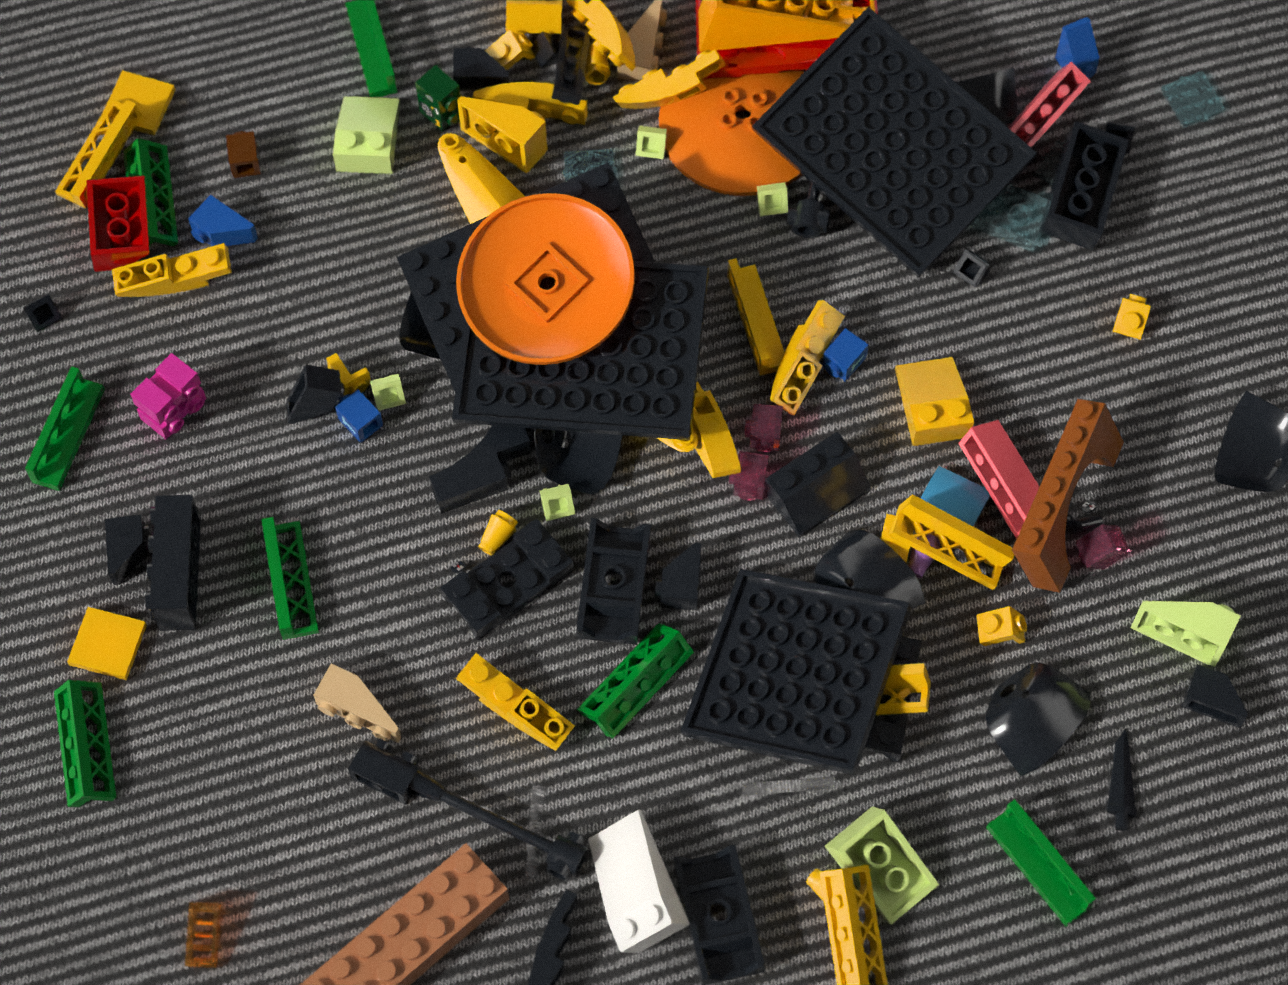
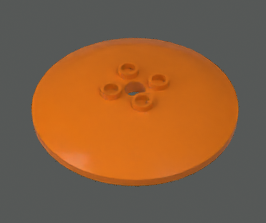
M783 70L780 73L742 75L741 78L702 79L707 88L706 90L685 100L660 107L659 128L667 129L665 151L676 168L691 181L721 194L753 196L757 195V186L783 182L787 186L794 182L802 174L752 130V125L792 86L804 71ZM746 110L750 113V116L742 119L736 116V112Z
M557 193L535 194L519 198L501 206L485 218L474 230L459 260L456 278L457 296L468 325L474 334L491 350L521 363L533 365L558 364L581 357L592 351L617 329L632 300L635 268L633 256L623 232L614 220L600 208L588 201L570 195ZM552 277L556 282L551 289L544 290L540 288V282L544 278Z

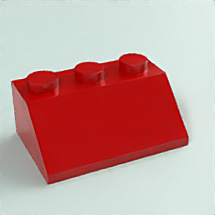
M134 176L86 180L90 253L94 272L112 271L114 268L135 263L150 254L145 177Z

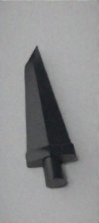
M1126 728L1115 742L1108 804L1106 805V813L1115 815V829L1117 831L1128 830V817L1137 816Z

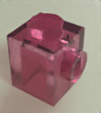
M753 404L752 420L746 419L744 437H750L749 448H754L760 452L779 451L783 406Z
M739 451L738 459L741 473L729 475V484L734 485L733 495L748 501L755 499L763 500L769 455Z
M1102 524L1075 542L1079 549L1080 560L1090 569L1104 570L1131 552L1120 527L1116 525Z

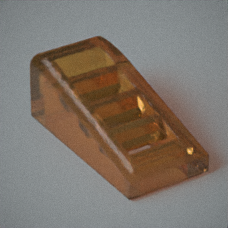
M189 902L185 952L186 967L217 968L224 903ZM198 912L214 913L213 919L197 918ZM196 925L213 926V931H196ZM195 938H211L212 945L194 944ZM211 951V958L193 957V952Z

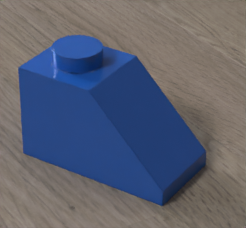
M1088 17L1063 26L1055 58L1061 68L1072 62L1089 79L1096 73L1100 57L1091 22Z
M212 195L188 218L192 229L191 234L201 243L207 242L211 246L224 243L226 246L254 243L258 239L253 223Z

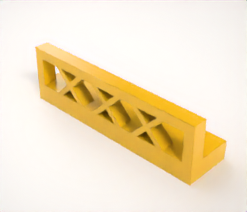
M113 99L110 100L57 187L55 193L58 196L83 208H87L86 180L104 179L142 117L136 103L127 99L124 104ZM116 109L119 112L111 124L110 117ZM104 135L97 147L96 140L99 136ZM90 158V160L88 161L87 165L83 170L81 166L85 159ZM76 181L71 191H66L70 183Z
M737 258L728 260L727 277L759 374L761 376L777 372L784 355V349L755 265L740 268Z
M913 494L899 505L889 533L893 538L991 590L997 587L1002 568L1014 558L1012 547ZM903 519L913 525L916 534L909 535L900 530ZM932 534L937 537L942 548L935 549L930 546L926 536ZM958 548L962 550L968 562L962 563L956 560L952 549ZM984 562L993 567L991 577L982 574L978 563Z
M924 663L892 666L883 695L888 694L892 698L885 704H879L876 715L928 712L931 681ZM921 692L920 702H906L904 700L910 693Z
M869 864L821 871L820 878L837 985H870L868 978L870 971L875 974L876 985H888ZM853 873H859L861 886L858 891L854 888ZM860 906L865 910L866 918L864 923L859 920L858 911ZM865 939L870 942L871 951L869 955L864 952L863 943Z

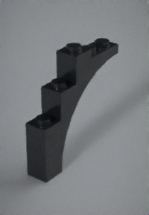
M492 425L486 436L469 454L452 466L429 476L431 490L441 514L508 490L507 479L511 478L506 462L531 453L530 442L534 441L531 429Z

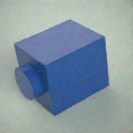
M845 328L824 352L822 365L831 376L839 377L846 382L867 358L869 344Z
M359 389L352 394L343 396L338 405L335 406L339 421L360 443L383 426L381 413Z

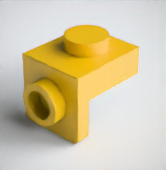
M508 30L485 50L506 70H509L523 57L529 60L535 57L530 49L532 47L531 41L524 34L519 35L512 30Z
M1130 294L1129 299L1123 297L1113 332L1141 340L1151 305L1145 304L1147 298Z
M337 353L326 358L328 368L339 370L340 383L344 385V396L354 393L357 389L362 393L370 385V373L366 367L351 375Z
M1008 606L976 615L979 642L983 646L1012 639L1019 644L1025 642L1026 620L1021 613Z

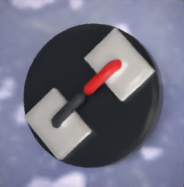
M1088 501L1082 505V510L1085 513H1091L1097 508V504L1094 501Z
M456 561L452 565L451 570L454 573H458L466 565L463 561Z

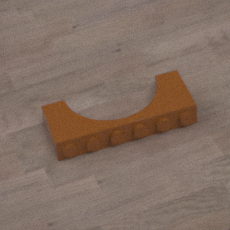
M1077 399L1012 549L1031 585L1035 588L1061 592L1071 569L1066 553L1065 532L1069 505L1076 484L1090 463L1114 467L1124 444L1105 403Z

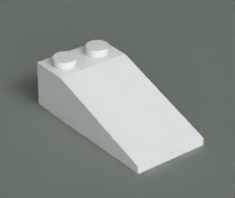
M641 810L631 813L588 839L608 923L620 952L640 953L690 925Z

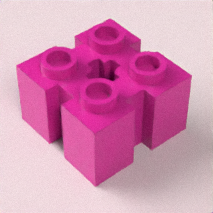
M172 353L155 369L156 373L150 379L146 378L130 394L134 404L138 407L137 412L140 419L164 439H167L171 434L177 433L184 425L183 418L187 414L191 415L198 412L206 400L204 390L199 386L201 382L198 373Z

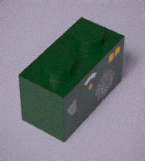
M435 65L419 78L415 84L420 113L444 132L448 127L454 126L460 121L457 102L461 97L460 87L458 83Z

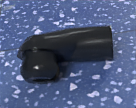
M1067 514L1065 535L1100 530L1104 525L1103 518L1097 514L1073 520L1071 514Z

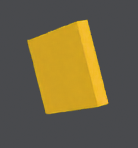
M122 70L105 109L111 99L124 104L126 99L136 103L142 117L134 130L155 136L174 95L175 87L173 84ZM116 109L110 117L111 123L119 112Z
M88 607L67 662L70 666L127 680L147 624L142 620Z

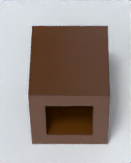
M238 131L234 134L226 135L228 159L233 178L260 175L258 145L254 131Z

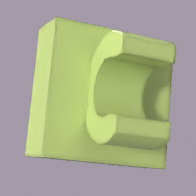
M639 125L636 156L664 159L667 129Z
M785 182L757 186L760 216L788 213L787 187Z
M399 374L370 381L378 411L406 404Z
M569 484L558 485L549 489L543 488V490L539 491L546 521L575 514Z

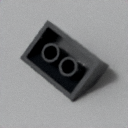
M838 431L765 478L764 494L798 537H801L871 490V486L855 452Z

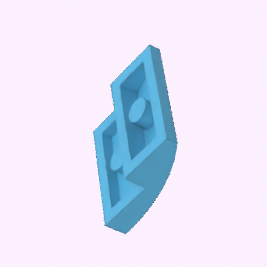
M938 466L921 499L975 527L980 514L990 499V495L985 487Z

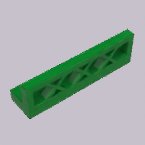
M374 0L346 2V10L369 96L378 98L397 93L395 75Z
M137 138L123 151L126 177H145L149 246L153 242L175 246L178 243L167 145ZM149 151L158 153V164L149 156ZM153 172L161 180L162 188H159L152 180L151 174ZM155 197L164 205V213L155 205ZM158 221L167 229L168 235L158 233Z
M71 366L25 467L32 483L60 491L105 391L103 384L84 379L79 368Z
M273 517L263 518L261 521L281 636L283 640L317 634L319 630L300 520L276 525ZM295 531L296 540L289 548L279 542V533ZM297 547L299 550V554L294 552ZM281 550L284 551V552H286V553L283 555V557H282V555H281ZM290 556L301 562L300 568L294 575L284 570L283 567ZM302 574L304 582L299 579ZM285 577H287L288 579H290V581L287 583V585H286ZM295 583L304 588L306 592L298 603L288 597V592ZM306 602L308 604V609L304 607V604ZM290 605H292V606L295 607V608L292 610V612H291V610H290ZM299 611H302L310 617L311 626L294 629L292 620Z
M658 623L577 710L582 716L595 721L604 734L613 739L694 653L693 649L679 631ZM662 635L665 636L660 642L654 644ZM644 658L639 664L634 665L638 660ZM623 680L620 685L614 687L618 681ZM603 701L595 711L592 710L598 703Z
M68 680L54 691L68 807L79 808L89 800L113 801L116 799V790L102 683ZM81 690L92 691L94 704L91 707L82 699ZM87 717L97 725V733L95 735L86 728L85 719ZM91 746L100 753L101 761L99 764L89 756V748ZM95 775L104 782L105 791H94L92 778Z
M1014 799L1007 804L1005 812L988 823L986 828L1067 927L1091 909L1096 898L1019 803Z

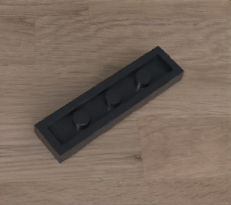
M564 24L561 33L552 99L563 103L579 105L590 40L589 30Z

